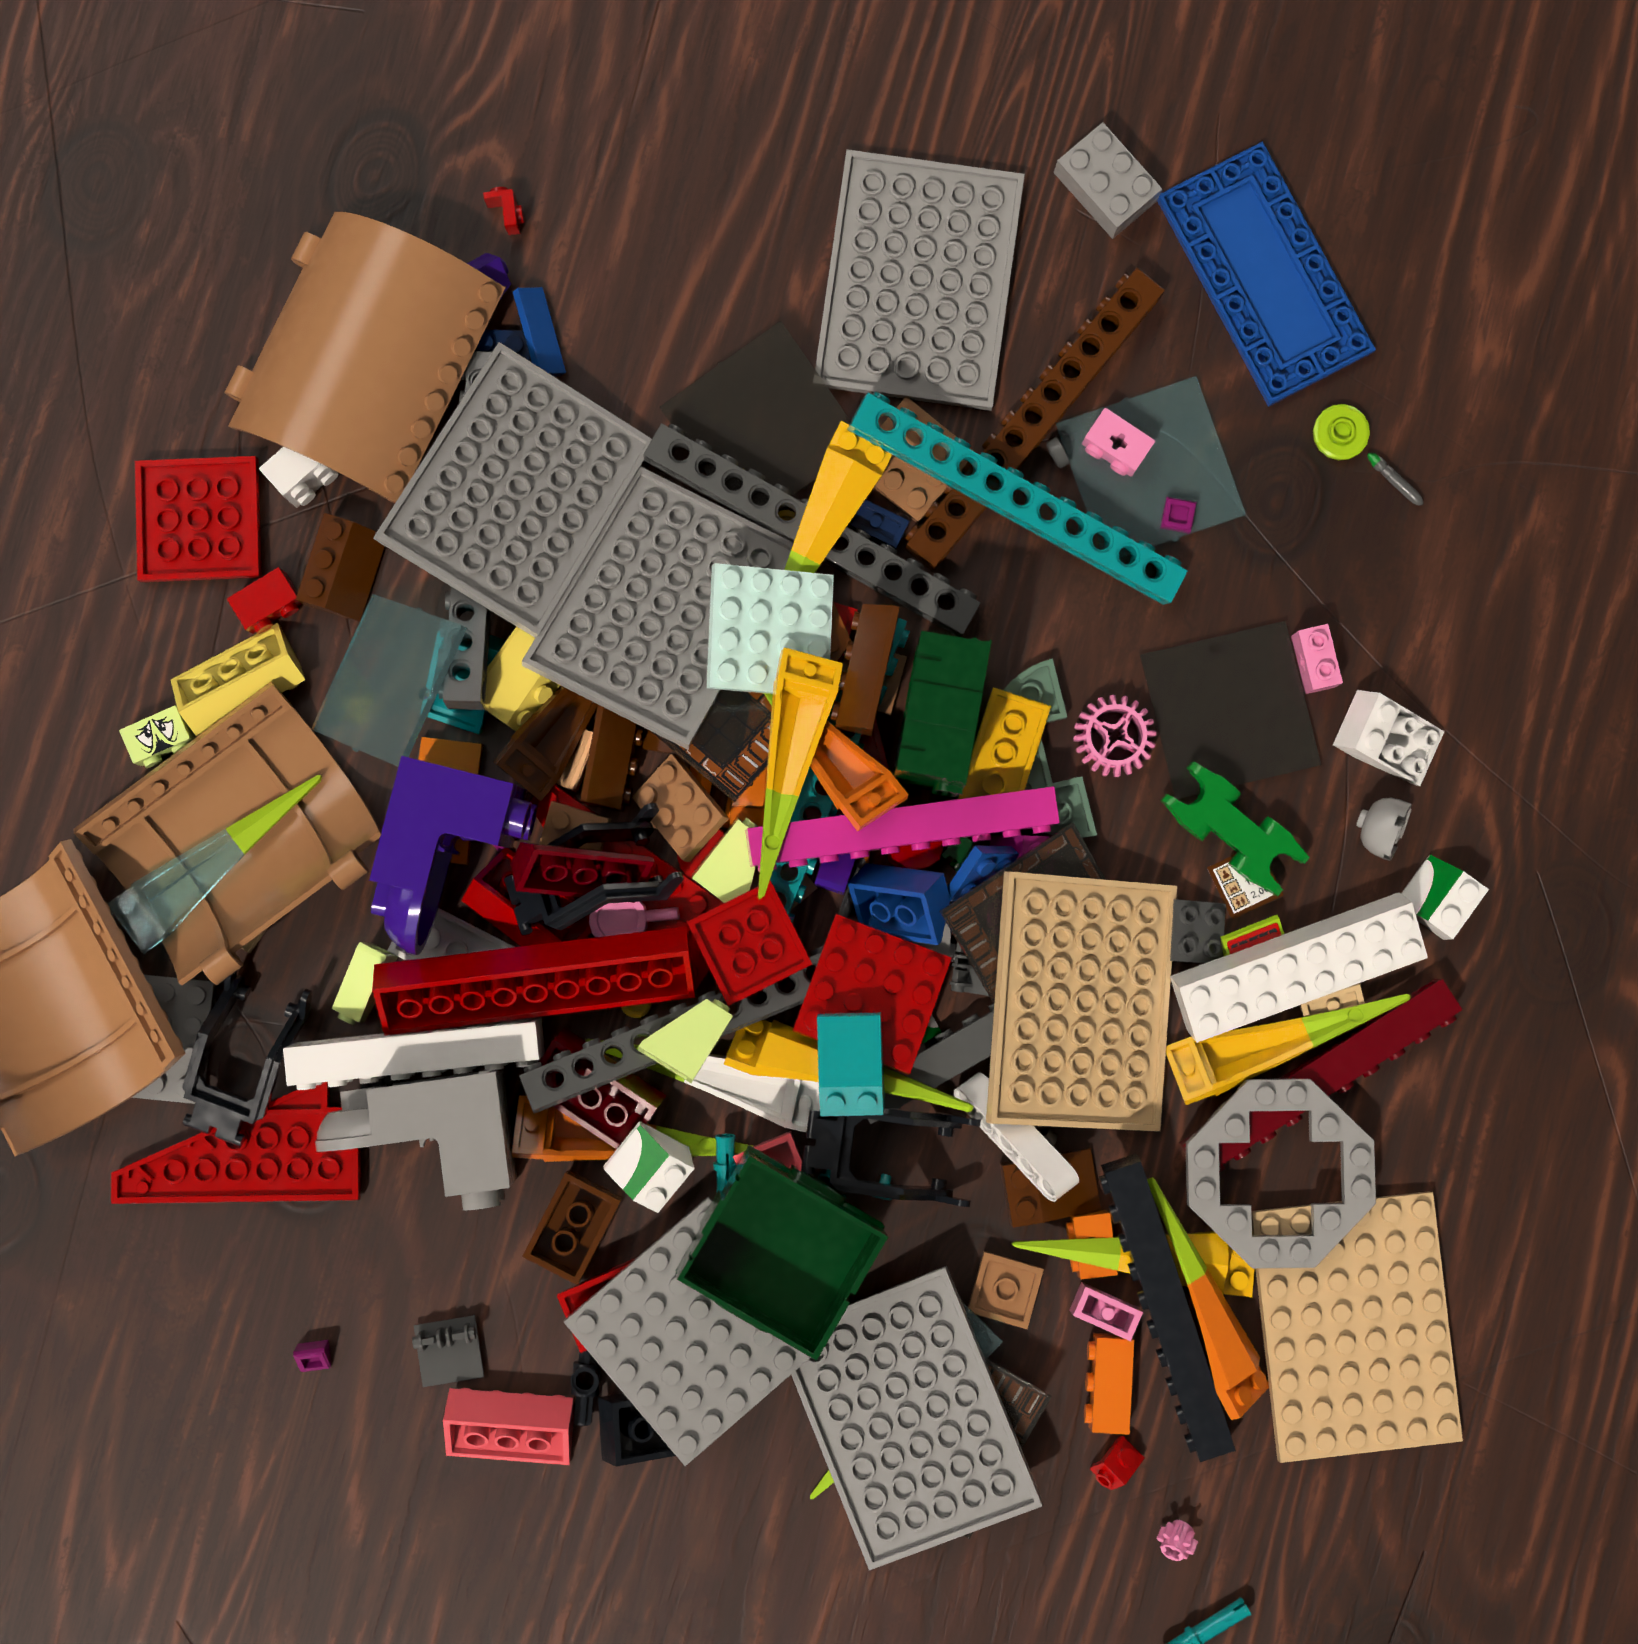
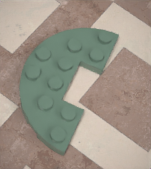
M1053 658L1026 669L1003 689L1004 691L1050 705L1051 709L1046 723L1067 718ZM1041 739L1025 790L1053 786L1055 788L1060 823L1052 825V831L1044 833L1056 836L1069 826H1072L1079 838L1097 836L1083 777L1053 783Z

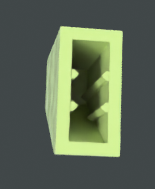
M747 817L744 821H741L739 818L735 819L692 874V878L724 903L750 891L755 867H750L745 830L759 826Z
M359 942L332 1007L333 1010L339 1012V1019L352 1025L356 1021L359 1023L366 1021L375 1004L372 991L374 964L396 962L398 956L373 943Z
M705 999L644 1039L640 1043L638 1051L692 1084L730 1023L733 1015L728 1013L730 1008L721 1001L714 999L711 1002Z

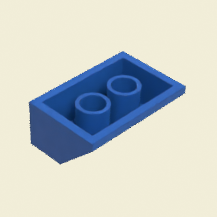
M866 863L848 882L859 923L907 941L939 945L941 943L946 922L942 912L949 908L950 903L944 873Z

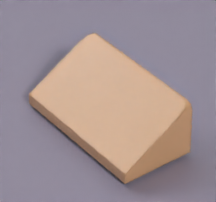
M584 730L560 779L557 781L559 786L574 792L579 791L586 772L592 731Z

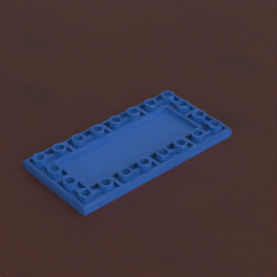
M1263 141L1160 194L1157 201L1268 407L1376 351Z

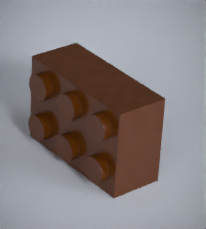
M568 1170L565 1172L522 1257L578 1285L610 1226L623 1197Z

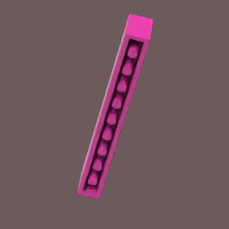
M1053 786L893 808L860 831L855 829L845 815L790 822L773 870L777 869L776 864L789 862V868L808 865L807 859L820 858V863L839 861L838 855L850 854L851 859L869 857V851L881 849V855L899 853V847L911 845L912 851L930 848V842L942 841V846L961 844L960 838L972 837L973 842L991 840V834L1002 833L1003 838L1021 836V830L1032 828L1033 834L1052 831V825L1060 823L1055 788ZM763 826L747 828L745 830L750 867L758 866V872H760Z

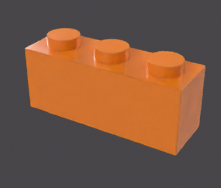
M1093 1333V1341H1088L1087 1360H1092L1091 1373H1086L1085 1389L1087 1392H1090V1404L1084 1405V1423H1089L1088 1427L1093 1433L1130 1435L1134 1357L1133 1338L1129 1341L1115 1334Z

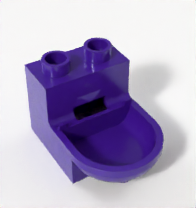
M401 756L369 879L370 881L378 882L372 902L371 914L384 917L385 931L399 948L405 950L406 953L419 955L424 949L437 916L452 855H460V852L455 849V843L459 838L463 841H480L508 849H513L515 838L529 841L535 825L538 805L525 800L527 790L513 783Z

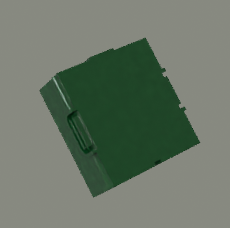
M921 630L914 655L900 732L902 741L899 758L897 749L893 771L894 777L901 785L931 790L932 794L959 799V794H962L967 783L992 640L981 641L976 637L966 639Z
M749 1145L722 1191L719 1190L711 1202L700 1221L698 1233L675 1271L678 1281L713 1300L721 1308L755 1328L775 1336L817 1361L850 1304L848 1296L850 1293L856 1294L888 1239V1235L884 1230V1223L846 1202L847 1197L845 1195L838 1194L836 1190L802 1170L799 1171L794 1165L788 1168Z

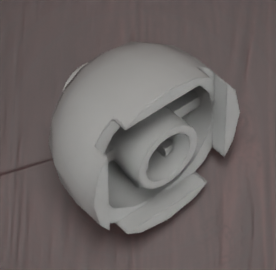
M1382 798L1374 802L1369 810L1363 809L1356 825L1361 828L1360 838L1363 846L1375 856L1391 861L1398 848L1394 844H1397L1400 838L1402 839L1411 814L1412 804L1400 799Z

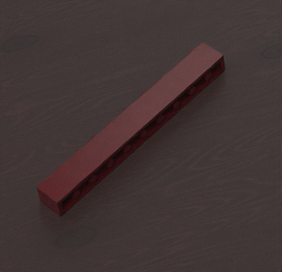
M1433 979L1412 992L1409 1001L1367 1021L1279 1079H1311L1327 1096L1336 1091L1338 1094L1344 1093L1354 1086L1353 1080L1363 1075L1366 1078L1380 1069L1378 1064L1387 1058L1393 1061L1406 1052L1404 1047L1412 1042L1417 1045L1431 1036L1429 1031L1439 1025L1441 1028H1444L1456 1021L1457 1017L1455 1015L1463 1009L1444 980ZM1249 1111L1250 1143H1219V1173L1226 1168L1224 1163L1232 1158L1237 1161L1251 1152L1249 1147L1258 1141L1264 1144L1277 1135L1275 1130L1283 1125L1290 1127L1303 1119L1301 1114L1305 1111ZM1192 1135L1179 1142L1185 1153L1186 1142Z

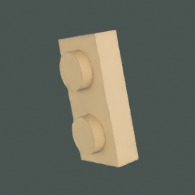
M1360 983L1301 1004L1300 1008L1303 1017L1365 1004Z

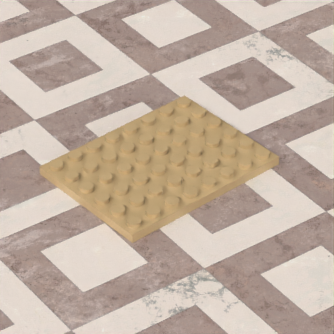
M1004 871L986 1114L987 1123L1160 1131L1172 969L1170 955L1173 900L1177 898V886Z
M1427 1191L1376 1197V1204L1315 1268H1255L1277 1460L1280 1463L1463 1441L1433 1192ZM1342 1201L1328 1202V1203H1342ZM1311 1204L1251 1211L1252 1235L1312 1234Z

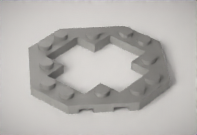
M1246 1079L1237 1088L1238 1090L1210 1116L1201 1129L1194 1133L1186 1142L1187 1206L1251 1268H1315L1376 1204L1374 1140L1311 1079ZM1249 1111H1309V1141H1340L1342 1203H1311V1235H1252L1250 1204H1220L1219 1143H1250Z

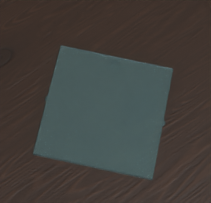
M1197 376L1130 399L1126 397L1121 402L1056 424L1086 511L1093 512L1102 517V523L1111 528L1118 526L1129 533L1128 537L1137 543L1142 540L1157 546L1169 541L1177 542L1179 538L1189 535L1160 528L1166 497L1196 502L1190 534L1246 515ZM1104 408H1107L1155 440L1152 448L1132 477L1127 474L1122 476L1111 469V463L1102 457L1100 459L1092 457L1085 451L1086 447L1082 445L1085 436ZM1116 440V442L1113 443L1112 448L1117 450L1120 447L1121 442ZM1095 534L1100 550H1102L1104 539L1101 535ZM1124 548L1119 552V558L1130 555L1129 551Z
M372 594L311 729L351 746L355 752H365L398 767L401 756L409 757L467 627L423 612L420 607L415 609Z

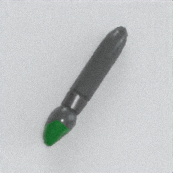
M1368 453L1367 457L1376 471L1381 472L1410 502L1418 506L1423 505V499L1418 491L1400 474L1394 471L1392 467L1387 465L1384 458L1375 453Z

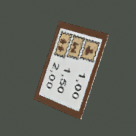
M1234 855L1207 867L1232 919L1284 895L1281 892L1279 896H1274L1264 888L1243 878L1228 864ZM1270 867V874L1272 875V877L1274 878V880L1277 882L1276 877H1275V875H1274V873H1273V871H1272V869H1271V867Z

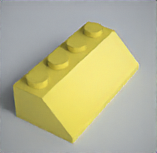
M276 623L267 631L255 634L171 679L178 712L197 737L271 681L282 693L297 687L301 682L305 681L301 664L282 628Z
M517 626L487 668L485 710L514 731H517L561 686L522 666V660L535 638Z

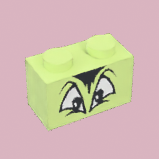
M176 705L119 730L133 764L145 766V768L162 763V757L171 753L175 754L196 738L193 731L179 714Z

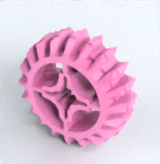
M1110 695L1109 705L1106 704L1103 697L1098 698L1097 704L1099 709L1092 703L1088 704L1087 709L1091 715L1081 712L1079 718L1085 724L1076 723L1074 729L1083 732V734L1075 735L1073 741H1083L1084 744L1076 748V752L1082 753L1086 750L1088 755L1082 759V762L1085 764L1091 759L1094 760L1095 763L1091 766L1093 772L1102 765V776H1107L1110 768H1113L1114 777H1119L1121 775V767H1123L1127 775L1132 774L1131 763L1137 769L1142 768L1143 764L1139 757L1149 760L1151 755L1144 749H1154L1156 745L1147 740V738L1156 736V731H1147L1146 727L1154 723L1153 719H1148L1145 722L1142 719L1148 713V710L1144 708L1137 713L1135 709L1138 707L1139 702L1136 700L1130 707L1126 706L1127 696H1123L1120 703L1117 704L1115 695ZM1109 712L1123 714L1116 724H1109L1105 721L1102 723L1096 719L1098 716ZM1130 720L1135 724L1138 731V745L1134 743V740L1127 733ZM1122 724L1119 730L1121 735L1118 736L1122 737V740H1117L1107 748L1110 743L1108 731L1113 732ZM1091 728L1096 729V733L1103 740L1099 753L1091 741ZM1114 748H1121L1133 753L1124 760L1107 759V756Z

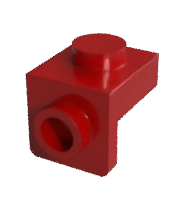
M495 187L490 192H484L483 197L487 208L503 207L504 226L508 235L520 234L519 224L524 223V213L522 205H517L513 189L508 190L506 187Z
M1121 1436L1115 1440L1100 1461L1092 1464L1090 1470L1096 1475V1480L1102 1486L1114 1490L1126 1485L1145 1457L1124 1436Z

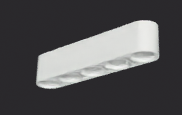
M981 1072L976 1073L954 1090V1096L974 1106L971 1112L966 1113L971 1118L980 1119L981 1124L979 1127L1048 1200L1055 1202L1079 1183L1078 1174L1034 1126L987 1123L989 1078Z

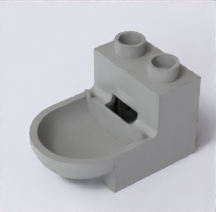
M504 1068L393 1083V1086L384 1084L376 1087L340 1092L342 1110L327 1113L319 1126L317 1140H315L316 1152H327L419 1140L420 1147H424L425 1141L430 1138V1141L435 1139L439 1144L445 1197L461 1195L463 1210H477L501 1205V1200H505L504 1189L510 1188L517 1179L515 1158L512 1157L513 1139Z

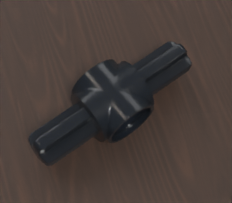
M579 1351L578 1361L573 1362V1374L571 1376V1394L575 1396L574 1424L579 1426H588L592 1423L594 1397L599 1396L602 1377L601 1366L588 1351L582 1353ZM583 1371L591 1373L594 1377V1384L590 1386L581 1384L578 1374Z

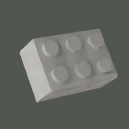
M1103 122L1058 159L1054 174L1112 239L1155 204L1162 191L1160 185Z

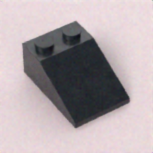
M624 1393L598 1397L601 1456L603 1461L617 1467L676 1456Z

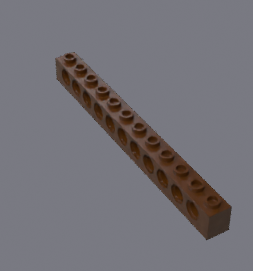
M1138 268L1131 275L1126 272L1115 285L1118 291L1112 298L1107 295L1096 308L1099 312L1093 321L1088 318L1077 331L1080 334L1078 339L1074 343L1070 341L1066 343L1058 354L1061 357L1055 366L1049 364L1039 377L1042 382L1038 387L1034 389L1031 386L1022 396L1020 401L1023 405L1019 410L1015 412L1012 409L1001 422L1004 428L999 434L996 435L993 432L983 443L984 452L1000 460L1002 467L1006 470L1008 467L1016 470L1020 469L1161 299L1165 290ZM1129 299L1134 303L1135 308L1125 309L1120 301ZM1101 323H1113L1116 331H1104ZM1086 344L1093 345L1097 350V354H1085L1082 346ZM1072 367L1076 369L1078 376L1076 378H1068L1064 375L1063 369ZM1046 390H1054L1058 393L1059 399L1057 401H1049L1045 398L1044 392ZM1030 412L1036 413L1040 417V422L1030 424L1026 421L1025 415ZM1015 435L1021 440V445L1011 447L1006 443L1005 438ZM967 462L963 468L966 472L964 475L971 476L973 472L970 462ZM988 475L986 478L988 488L997 491L999 480L993 475ZM949 486L944 490V493L947 495L940 504L935 501L924 516L928 519L921 527L916 524L905 538L909 541L906 544L905 550L932 572L936 570L987 508ZM952 504H959L963 507L964 514L959 517L952 516L948 511V507ZM932 527H940L944 530L945 537L935 540L930 537L928 531Z

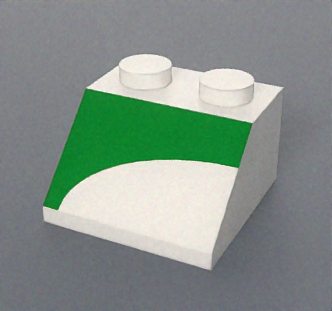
M1429 855L1401 894L1413 903L1419 923L1441 939L1448 940L1454 939L1489 889L1466 872Z
M640 1121L603 1166L604 1170L633 1201L659 1213L695 1169L688 1146Z

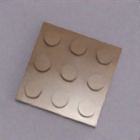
M905 397L897 406L899 410L901 407L911 410L917 415L916 419L926 425L928 422L938 425L944 430L943 434L951 439L956 437L911 399ZM888 417L880 428L885 431L892 430V420ZM907 431L905 435L907 443L912 446L919 445L920 438L918 434L914 431ZM934 446L932 450L934 458L944 461L946 459L945 449L941 446ZM893 455L881 479L874 488L918 524L935 501L937 502L943 495L948 485ZM962 460L960 462L959 469L961 472L968 461Z

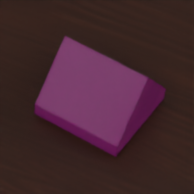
M329 1340L297 1344L293 1351V1357L300 1372L331 1368Z

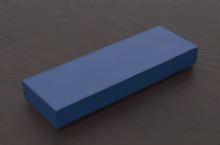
M543 287L517 288L513 291V296L531 361L552 376L560 377L566 373Z

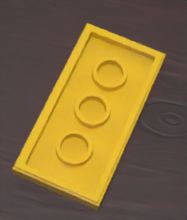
M994 687L992 688L972 750L967 783L962 794H959V799L1025 790L1051 709L1050 705Z

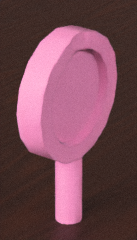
M642 901L635 903H608L590 914L589 924L595 937L644 932L648 928V922L677 920L680 918L678 907L646 910V906Z

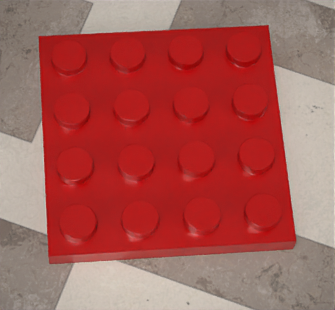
M256 456L135 461L137 580L139 582L262 577L259 458Z
M836 914L792 1031L818 1041L817 1014L881 1012L883 1065L909 1075L952 957Z

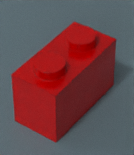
M277 567L227 598L244 629L252 634L255 632L260 634L267 631L273 626V621L281 616L287 618L295 614L299 610L298 606L301 605L296 600L298 593L286 572L280 567Z

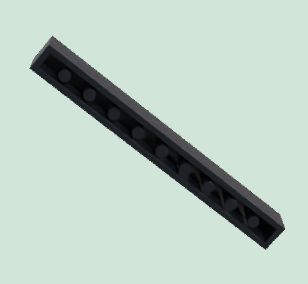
M1136 1153L1102 1164L1101 1167L1104 1175L1099 1176L1100 1184L1104 1194L1110 1193L1113 1204L1109 1205L1108 1208L1114 1224L1120 1222L1123 1233L1118 1234V1238L1123 1252H1130L1133 1262L1127 1263L1132 1280L1133 1282L1139 1280L1142 1291L1137 1292L1142 1310H1149L1151 1320L1146 1321L1152 1339L1158 1338L1161 1348L1156 1349V1353L1161 1367H1168L1170 1377L1165 1378L1170 1395H1177L1180 1405L1174 1407L1180 1424L1186 1423L1189 1433L1185 1434L1184 1438L1189 1452H1196L1200 1462L1234 1452L1236 1449L1215 1390V1385L1141 1160Z

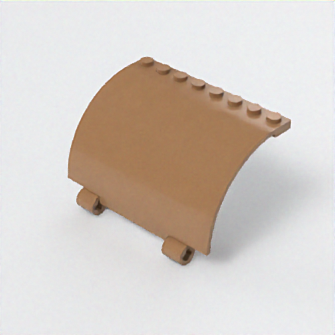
M334 212L322 238L308 232L303 233L291 257V260L303 269L252 371L242 366H237L224 392L229 397L240 402L228 427L261 437L299 453L354 480L395 504L414 475L506 287L455 256L407 232L361 215Z
M272 681L73 829L78 839L94 855L96 854L142 910L164 945L174 966L178 982L182 986L201 971L204 972L212 983L218 985L243 966L236 951L328 882L333 880L341 890H345L369 872L358 854L381 836V830L350 779L315 732ZM316 775H321V782L279 820L246 854L241 851L227 832V827Z
M71 839L61 841L48 856L50 859L46 864L24 882L0 897V1129L14 1156L51 1142L114 1109L156 1081L186 1054L180 1038L175 1035L168 1021L166 1012L161 1008L154 995L153 987L143 975L138 959L132 954L127 945L123 931L118 928L111 915L109 905L103 900L94 877L87 870L82 854L76 849Z

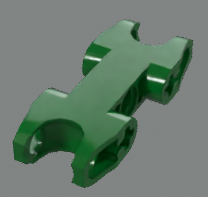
M1192 761L1187 769L1200 785L1198 798L1191 804H1185L1169 794H1164L1160 801L1171 812L1178 824L1198 840L1203 841L1212 831L1237 852L1229 861V866L1247 881L1264 888L1274 896H1279L1283 889L1270 874V864L1273 858L1284 853L1295 861L1305 864L1310 857L1296 842L1292 834L1269 816L1259 826L1252 822L1233 806L1240 797L1241 792L1224 777Z

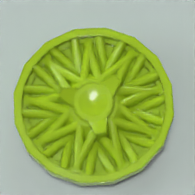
M1346 404L1332 405L1323 410L1315 420L1313 427V438L1319 451L1328 458L1338 461L1349 460L1359 455L1366 447L1370 436L1369 423L1364 414L1357 408Z

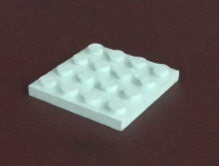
M719 563L713 564L711 573L707 689L773 694V684L776 678L780 653L784 647L830 660L834 575Z

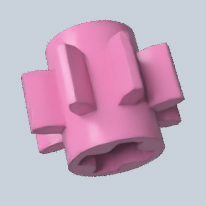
M1174 1520L1172 1523L1167 1522L1166 1527L1162 1526L1157 1536V1540L1162 1542L1160 1546L1162 1553L1167 1558L1175 1561H1181L1183 1558L1187 1559L1189 1554L1193 1555L1198 1541L1193 1539L1195 1535L1193 1528L1188 1523L1180 1520Z

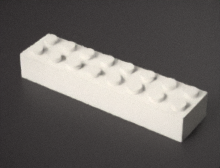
M1398 892L1236 953L1170 976L1186 1029L1196 1043L1424 960L1428 956L1413 903Z
M535 1017L460 1026L458 1028L436 1029L433 1032L419 1031L387 1036L381 1033L296 1042L283 1048L287 1086L296 1085L297 1090H308L316 1088L317 1085H322V1082H328V1087L347 1085V1082H352L353 1079L358 1078L360 1084L378 1082L379 1079L387 1075H391V1080L409 1079L416 1072H422V1077L439 1076L446 1069H453L454 1074L472 1072V1069H476V1066L483 1065L485 1066V1071L503 1069L507 1063L516 1062V1067H527L538 1062L545 1053L542 1018Z

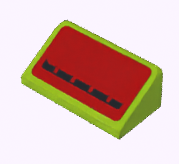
M1278 915L1221 936L1223 956L1284 935Z

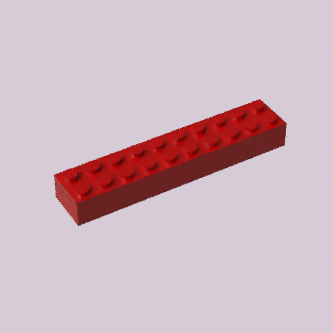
M686 926L374 964L372 985L384 1036L695 998L694 976Z

